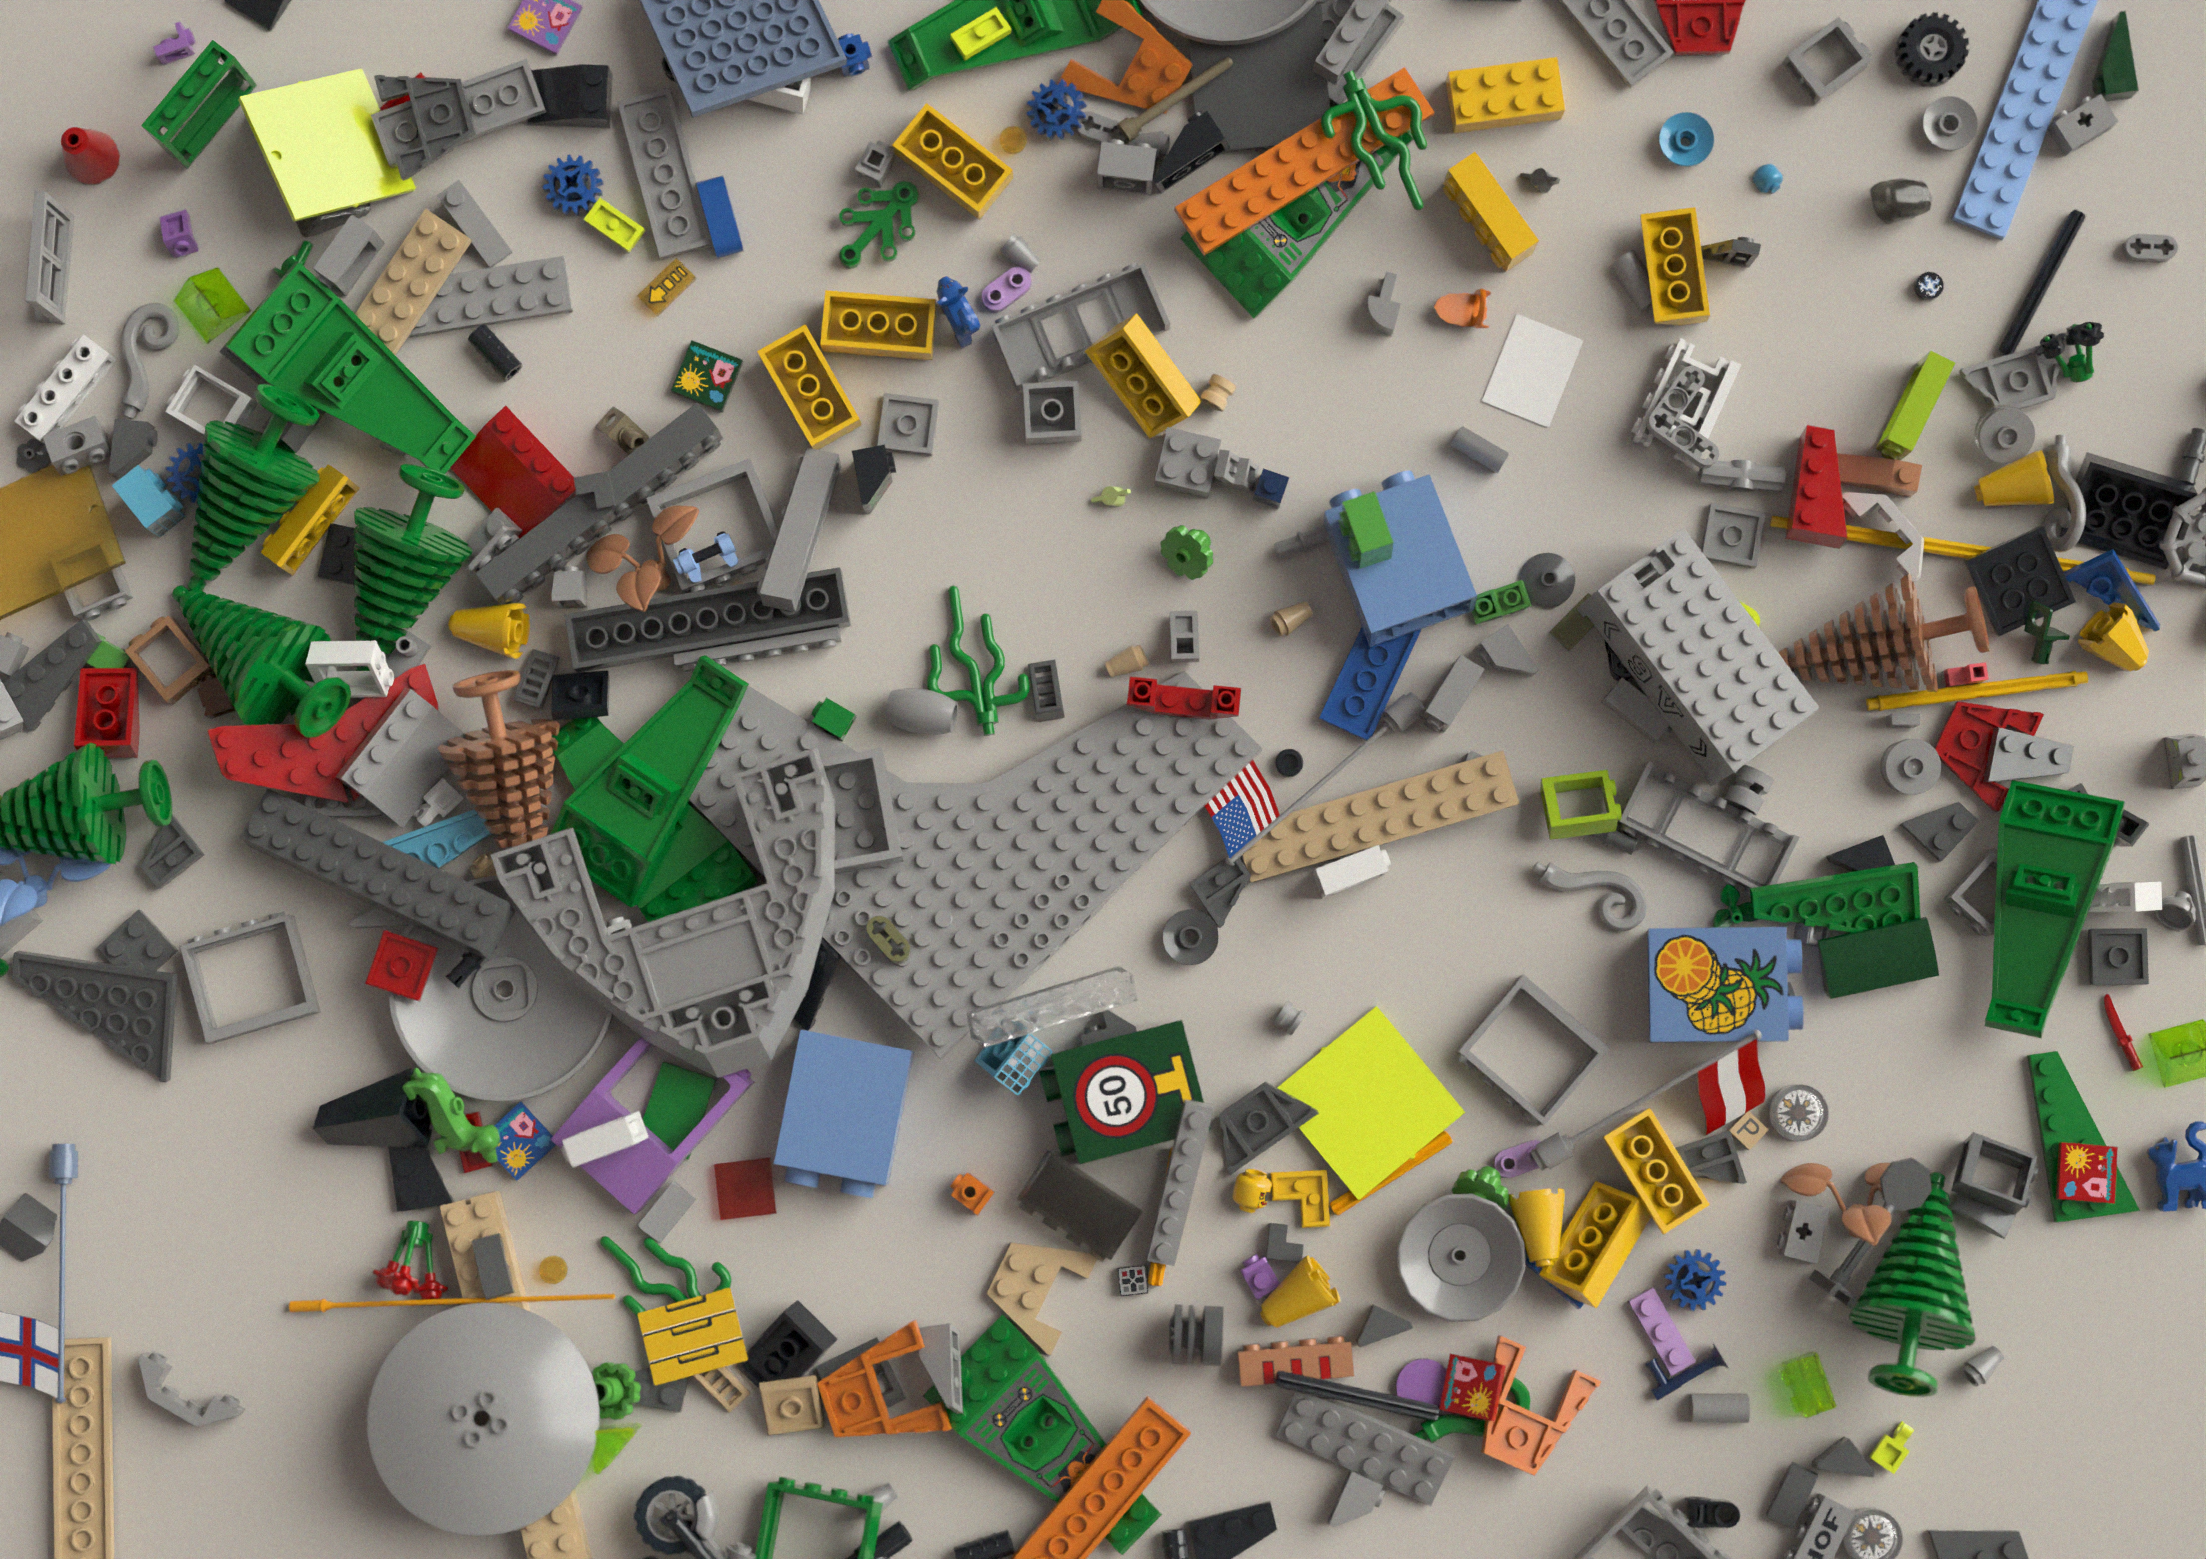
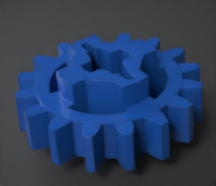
M1050 79L1048 87L1042 83L1039 84L1041 91L1039 93L1032 91L1035 100L1027 102L1029 107L1033 109L1026 112L1027 116L1033 119L1030 122L1031 126L1034 129L1038 128L1037 132L1041 136L1047 132V137L1050 140H1053L1055 134H1057L1060 140H1064V133L1066 132L1073 136L1072 128L1075 126L1081 129L1082 127L1078 122L1079 118H1086V114L1081 111V109L1087 107V104L1081 101L1083 94L1080 91H1076V86L1073 83L1067 86L1063 79L1060 80L1058 85H1056L1053 79ZM1067 95L1071 97L1074 107L1067 104ZM1059 105H1060V107H1061L1062 109H1061V110H1056V111H1055V114H1054L1051 110H1053V109H1058V107H1059ZM1040 113L1047 115V124L1041 120Z
M567 155L566 162L557 158L558 166L549 165L548 167L552 172L551 175L544 174L543 176L545 181L549 183L543 185V190L550 192L547 194L546 199L548 202L554 201L553 207L556 211L562 207L564 215H568L569 211L573 210L575 215L579 216V209L581 208L588 213V205L590 203L594 205L597 202L594 197L603 195L602 191L597 188L604 185L601 178H596L601 174L598 168L592 169L593 163L591 160L584 164V159L581 155L577 157L576 161H573L571 155ZM588 176H590L591 180L590 190L586 188L585 184L588 181ZM557 180L560 182L561 186L558 190V194L556 193L555 189ZM570 182H572L573 184L577 183L578 187L569 188L568 184ZM575 199H581V200L576 201V202H571L572 200H575Z
M187 443L186 451L177 448L178 457L169 456V460L173 462V465L165 467V470L172 473V476L167 477L166 481L174 482L175 484L172 486L171 491L176 492L180 490L179 498L181 499L190 495L189 498L192 503H195L198 492L201 490L199 488V479L197 480L196 477L185 475L193 472V466L195 465L201 469V462L197 454L203 455V443H198L196 449H193L191 443ZM186 458L187 464L184 469L178 471L180 463ZM189 481L193 484L195 491L188 490L181 482Z
M1695 1249L1694 1255H1691L1689 1250H1684V1258L1675 1255L1674 1259L1677 1263L1675 1265L1669 1263L1666 1265L1671 1270V1273L1664 1274L1663 1276L1670 1280V1284H1667L1664 1288L1666 1290H1673L1669 1298L1671 1300L1679 1298V1307L1683 1308L1688 1303L1689 1310L1694 1311L1696 1304H1698L1701 1310H1706V1302L1715 1305L1716 1301L1713 1297L1715 1295L1723 1296V1293L1718 1289L1719 1286L1726 1285L1725 1281L1720 1280V1276L1725 1274V1270H1717L1716 1267L1719 1266L1720 1261L1714 1260L1711 1262V1253L1707 1252L1701 1257V1250ZM1696 1261L1704 1263L1710 1270L1702 1271L1699 1269ZM1684 1266L1685 1270L1682 1276L1677 1278L1680 1268ZM1692 1273L1704 1277L1697 1281V1287L1693 1284L1685 1283L1693 1278ZM1713 1281L1710 1291L1706 1294L1705 1289L1707 1285ZM1680 1290H1690L1694 1299L1684 1296Z

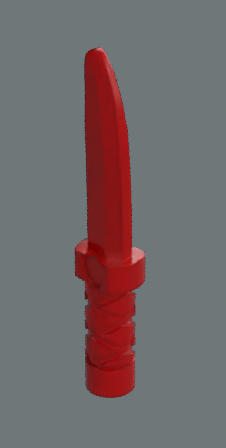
M2106 994L2104 996V1007L2117 1038L2116 1042L2118 1047H2122L2132 1071H2136L2142 1068L2143 1065L2131 1043L2133 1039L2131 1035L2126 1034L2109 994Z

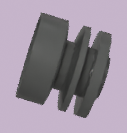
M1175 1304L1169 1325V1349L1172 1356V1364H1179L1180 1352L1186 1351V1364L1191 1365L1194 1352H1200L1202 1365L1221 1366L1223 1306H1204L1202 1317L1196 1318L1194 1305H1189L1188 1317H1182V1304Z

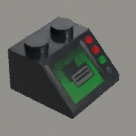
M885 444L852 451L865 514L873 511L893 482L891 473H897L892 451L887 452Z

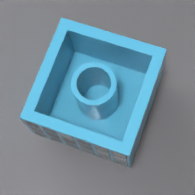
M137 465L112 485L143 526L159 537L163 536L186 517L181 511L184 505L174 494L172 495L167 489H164L167 484L158 473H154L150 468L145 470Z
M1008 1016L974 1061L1018 1096L1021 1091L1029 1086L1031 1078L1038 1069L1047 1063L1049 1055L1053 1051Z

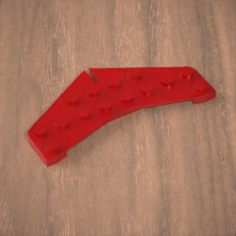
M426 664L412 667L396 677L392 686H389L387 697H366L347 709L331 729L317 737L304 736L296 729L295 724L219 726L207 730L220 773L224 778L232 781L349 803L343 783L335 776L403 689L413 690L435 709L439 710ZM349 788L352 800L355 801L360 795Z

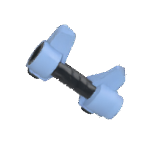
M722 531L717 533L713 545L695 553L691 549L683 548L679 551L677 558L673 559L679 575L684 572L688 573L690 580L693 583H698L702 581L700 562L719 554L732 568L738 564V558L729 533L726 534Z

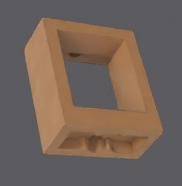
M162 616L151 624L150 627L152 629L146 634H139L129 642V647L125 652L163 699L174 705L201 683L203 677L212 674L214 670L211 668L206 656L179 623L170 616ZM171 629L197 663L169 686L165 687L139 653L167 630Z

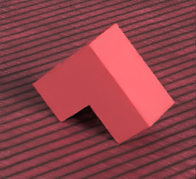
M1986 662L1944 670L1946 687L1978 684L1989 680Z

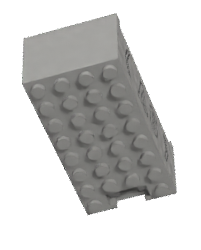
M1684 528L1602 586L1577 608L1583 617L1588 616L1707 776L1704 779L1710 787L1737 771L1820 709ZM1648 564H1651L1654 569L1637 580L1634 574ZM1657 572L1660 577L1646 588H1643L1641 583Z

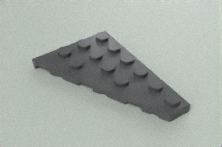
M26 951L14 952L12 980L28 988L39 999L43 998L57 1007L56 1010L71 1021L79 1023L90 1034L94 1033L108 1042L107 1045L125 1058H130L141 1069L145 1068L159 1077L160 1082H168L171 1079L177 974Z

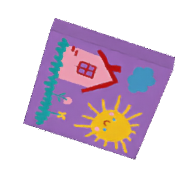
M523 0L508 26V30L558 55L583 7L572 0Z

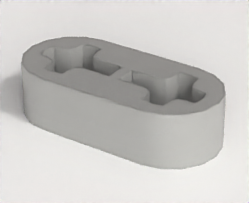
M1084 112L1086 118H1079L1078 122L1082 127L1081 129L1077 128V132L1082 138L1101 145V142H1108L1110 139V135L1103 132V130L1113 132L1114 129H1118L1119 135L1122 137H1116L1115 139L1125 143L1126 139L1118 128V121L1093 112ZM1088 120H1093V126L1100 128V130L1090 128L1089 132L1084 130L1082 122L1087 123Z
M2135 234L2124 242L2122 251L2124 256L2131 261L2162 263L2167 262L2176 255L2178 244L2173 237L2168 235ZM2136 241L2139 247H2147V249H2142L2136 254L2135 249L2130 248V246ZM2165 243V247L2170 248V251L2163 255L2162 250H2156L2153 247H2159Z

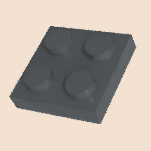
M139 909L97 947L111 964L157 971L178 952V949L146 914Z
M2147 928L2088 929L2090 985L2149 984Z

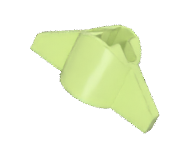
M1107 486L1103 489L1101 496L1091 498V503L1103 502L1110 506H1123L1125 497L1131 494V490Z

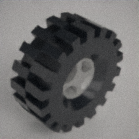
M1932 12L1928 17L1925 13L1920 15L1918 19H1913L1901 33L1896 43L1898 47L1895 49V56L1899 55L1896 63L1898 67L1903 65L1904 69L1901 73L1904 76L1908 73L1912 76L1911 82L1915 83L1917 80H1920V86L1926 87L1928 83H1932V87L1938 86L1940 82L1943 84L1948 82L1966 62L1965 58L1969 54V49H1966L1969 39L1963 38L1966 31L1964 27L1960 30L1956 27L1959 24L1956 19L1951 23L1948 21L1949 15L1943 14L1940 18L1938 17V12Z

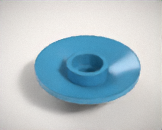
M1682 112L1673 115L1664 123L1659 135V144L1662 153L1669 161L1679 166L1690 167L1700 164L1709 156L1714 146V133L1710 124L1702 116L1691 112ZM1687 138L1690 145L1683 146L1680 139Z

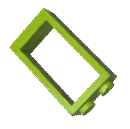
M1929 351L1918 361L1875 448L1881 451V456L1887 459L1902 460L1913 451L1954 368L1955 362L1933 351Z

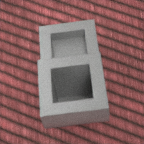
M1386 272L1384 280L1378 279L1374 295H1378L1379 298L1368 296L1366 313L1374 328L1392 336L1401 303L1390 301L1397 274Z
M1220 449L1218 457L1215 458L1213 463V482L1225 487L1253 492L1259 465L1250 459L1240 458L1229 450Z
M1170 611L1171 663L1199 662L1197 611Z

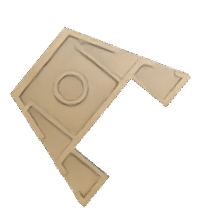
M1011 1242L987 1295L1051 1356L1062 1332L1037 1320L1036 1317L1061 1266L1088 1279L1099 1255Z

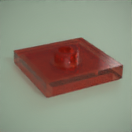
M771 1157L714 1164L720 1220L777 1213Z

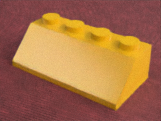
M1696 207L1640 214L1654 323L1680 326L1707 322L1710 317Z
M1137 313L1117 324L1085 350L1088 357L1149 439L1167 430V427L1170 428L1188 418L1202 402Z
M329 464L317 471L320 475L319 482L311 489H308L301 499L296 501L297 505L291 512L288 511L283 515L279 522L280 527L275 534L271 533L262 544L263 549L261 553L292 576L328 531L330 523H334L360 489L348 477Z
M1651 1108L1640 1110L1603 1136L1604 1141L1662 1235L1710 1205Z
M1595 1181L1560 1239L1558 1259L1553 1260L1552 1266L1543 1267L1539 1275L1573 1299L1597 1308L1651 1218L1642 1200Z

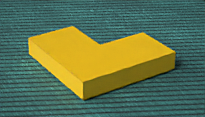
M1327 1170L1270 1172L1272 1201L1300 1199L1302 1228L1330 1226Z

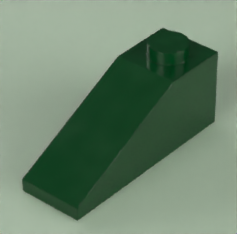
M2120 11L2112 20L2094 75L2095 78L2092 81L2094 94L2098 96L2101 94L2105 101L2132 98L2139 91L2126 11Z

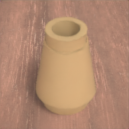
M1304 601L1274 611V615L1270 617V623L1279 636L1284 634L1288 636L1309 617L1313 616V612L1309 604Z
M1131 645L1105 662L1111 677L1142 671L1143 667L1149 665L1141 645L1135 647Z

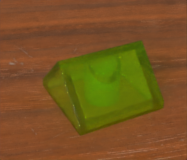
M218 267L189 277L174 299L175 303L207 344L252 311Z
M2204 1019L2148 1033L2164 1088L2206 1077V1022Z
M639 1422L600 1425L599 1429L595 1430L596 1444L593 1451V1467L597 1475L608 1468L642 1427Z

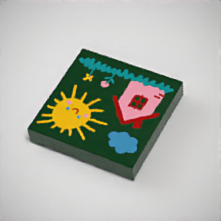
M691 340L671 392L723 412L742 367L743 360Z

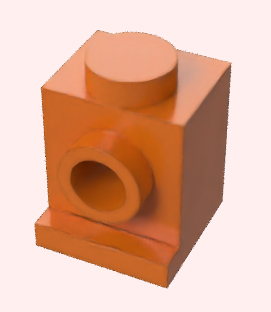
M969 1172L965 1176L959 1173L950 1186L954 1190L951 1196L976 1215L981 1212L995 1193V1191ZM969 1186L973 1187L976 1191L975 1196L971 1198L965 1195V1189Z

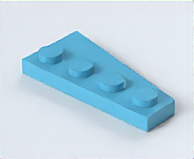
M474 809L392 838L383 843L440 869L492 835V833H489L484 825V822L488 820L481 819Z

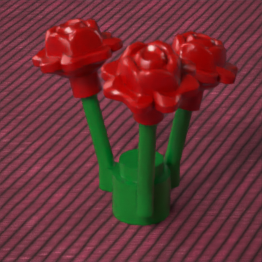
M407 1221L406 1230H402L401 1239L393 1259L389 1260L386 1268H380V1270H373L372 1272L376 1275L375 1283L383 1289H390L395 1295L402 1296L408 1295L413 1290L414 1293L420 1294L421 1300L441 1299L442 1293L449 1290L447 1286L436 1281V1273H433V1234L428 1233L429 1224L421 1221ZM424 1243L427 1273L424 1274L425 1282L419 1286L418 1280L410 1275L411 1268L409 1264L413 1248H422ZM406 1244L407 1250L403 1265L400 1266L399 1272H397L398 1267L400 1265L398 1261Z

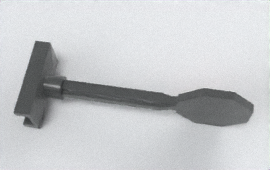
M1913 1158L1891 1162L1880 1177L1882 1199L1885 1201L1882 1207L1887 1209L1891 1216L1896 1210L1903 1211L1921 1207L1932 1191L1929 1169ZM1859 1239L1840 1268H1836L1831 1277L1814 1270L1808 1279L1851 1308L1857 1299L1845 1286L1851 1278V1273L1871 1244Z

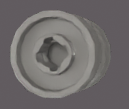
M1743 765L1738 769L1734 777L1736 785L1730 786L1724 800L1740 810H1746L1753 815H1757L1763 804L1761 796L1768 793L1774 780L1758 769Z

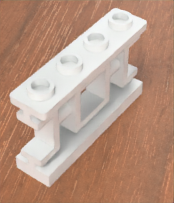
M1682 338L1676 344L1671 343L1664 357L1669 361L1665 369L1660 367L1653 382L1658 384L1654 394L1649 392L1642 407L1646 409L1643 418L1637 417L1631 430L1632 433H1635L1632 441L1643 443L1646 447L1651 444L1654 436L1650 432L1648 434L1644 433L1647 427L1646 422L1655 409L1657 402L1663 398L1678 377L1675 375L1670 385L1666 383L1680 352L1684 353L1680 362L1681 365L1686 367L1696 366L1703 371L1704 375L1712 379H1716L1720 370L1724 371L1710 403L1706 401L1711 391L1701 387L1696 393L1701 398L1692 418L1681 414L1679 417L1680 420L1692 428L1695 427L1698 419L1702 420L1697 432L1707 439L1715 425L1741 364L1732 360L1728 362L1720 357L1715 367L1711 368L1690 358L1695 345L1686 343ZM1691 374L1682 389L1687 390L1692 383H1695L1696 377ZM1672 395L1669 396L1668 402H1670ZM1673 425L1666 435L1670 437L1676 426ZM1677 435L1675 436L1678 444L1682 446L1687 445L1688 440ZM1696 441L1692 448L1689 450L1691 453L1695 450L1699 442ZM1675 453L1673 459L1682 461L1683 465L1690 468L1695 466L1679 453Z

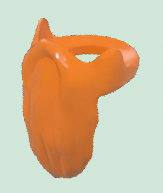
M1481 288L1476 290L1474 294L1465 292L1460 294L1449 293L1439 298L1434 308L1438 316L1449 324L1462 327L1489 328V326L1483 324V321L1487 318L1486 297L1491 292Z

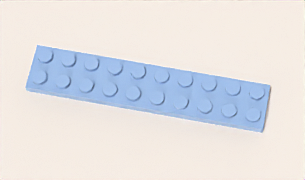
M2037 0L1953 214V221L2001 240L2006 237L2098 0Z

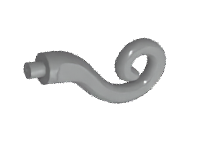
M161 303L142 305L129 316L123 328L122 352L129 374V386L122 403L126 405L123 416L130 419L134 418L137 411L143 412L149 395L148 378L136 343L140 327L146 320L154 317L160 318L165 322L167 327L166 333L159 338L154 336V328L151 325H146L143 328L142 340L152 349L161 350L168 348L178 337V318L172 309Z
M2055 435V445H2050L2048 450L2050 473L2065 494L2071 510L2070 514L2065 508H2054L2046 515L2043 522L2055 552H2067L2073 548L2082 535L2086 520L2084 498L2071 472L2072 447L2066 445V435ZM2058 521L2061 527L2068 528L2064 536L2060 538L2055 533V526Z
M1539 861L1536 862L1532 869L1533 872L1540 875L1539 882L1556 890L1577 891L1606 885L1617 887L1627 893L1632 901V910L1624 918H1616L1610 912L1613 904L1623 905L1625 903L1623 895L1611 892L1602 897L1599 903V917L1611 929L1616 931L1631 930L1637 927L1646 915L1647 904L1644 892L1634 880L1624 874L1612 871L1569 873L1552 863L1545 866Z

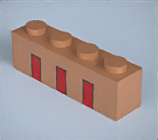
M1344 1336L1327 1337V1342L1316 1343V1338L1299 1340V1345L1288 1346V1341L1271 1342L1270 1348H1260V1344L1243 1345V1350H1237L1241 1387L1275 1384L1277 1371H1285L1317 1379L1354 1376L1352 1346L1349 1340L1344 1341Z

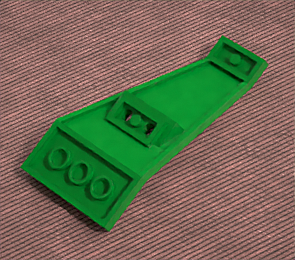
M706 655L699 657L690 680L563 803L551 834L573 828L590 880L630 908L638 904L659 854L737 712L749 685Z
M598 717L572 719L559 729L557 736H551L558 741L557 751L553 749L552 751L558 758L575 791L624 744L603 725ZM687 803L655 862L637 906L646 920L651 922L746 891L758 879L732 844Z
M2015 780L2011 781L1998 825L1992 998L1985 1018L1986 1027L2042 1038L2049 1012L2110 858L2123 815L2125 801Z

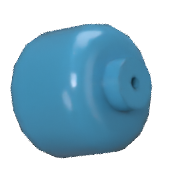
M1773 164L1762 165L1755 171L1753 176V182L1761 193L1769 191L1775 193L1780 189V184L1783 181V175Z

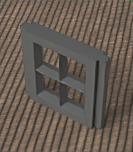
M878 1338L869 1340L816 1366L821 1380L878 1344ZM889 1360L879 1362L881 1370L875 1372L877 1378L884 1375L890 1387L889 1390L882 1393L886 1408L906 1399Z

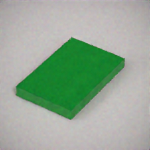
M662 1062L643 1117L644 1125L667 1146L675 1150L704 1118L717 1079Z

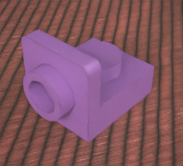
M181 22L175 23L179 38H167L162 40L159 45L153 46L157 58L163 65L195 54L192 47L193 44H196L190 28L186 29Z
M186 209L160 217L163 242L173 258L199 251L198 244L193 237L190 216Z
M1257 1254L1242 1262L1244 1267L1240 1269V1272L1257 1300L1276 1289L1280 1284L1265 1256L1258 1258Z

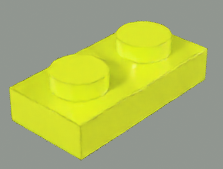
M996 7L951 33L950 39L964 60H967L1011 34V27Z
M602 198L597 200L584 218L587 224L629 253L645 233V229Z

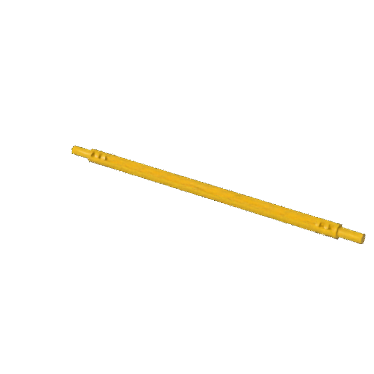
M1771 516V527L1787 529L1788 518ZM1846 525V540L1901 549H1908L1913 545L1911 541L1906 544L1896 532ZM1923 537V552L1968 559L1992 548ZM2057 557L2063 572L2084 563V561ZM2125 567L2134 583L2154 585L2155 574L2129 571V568Z

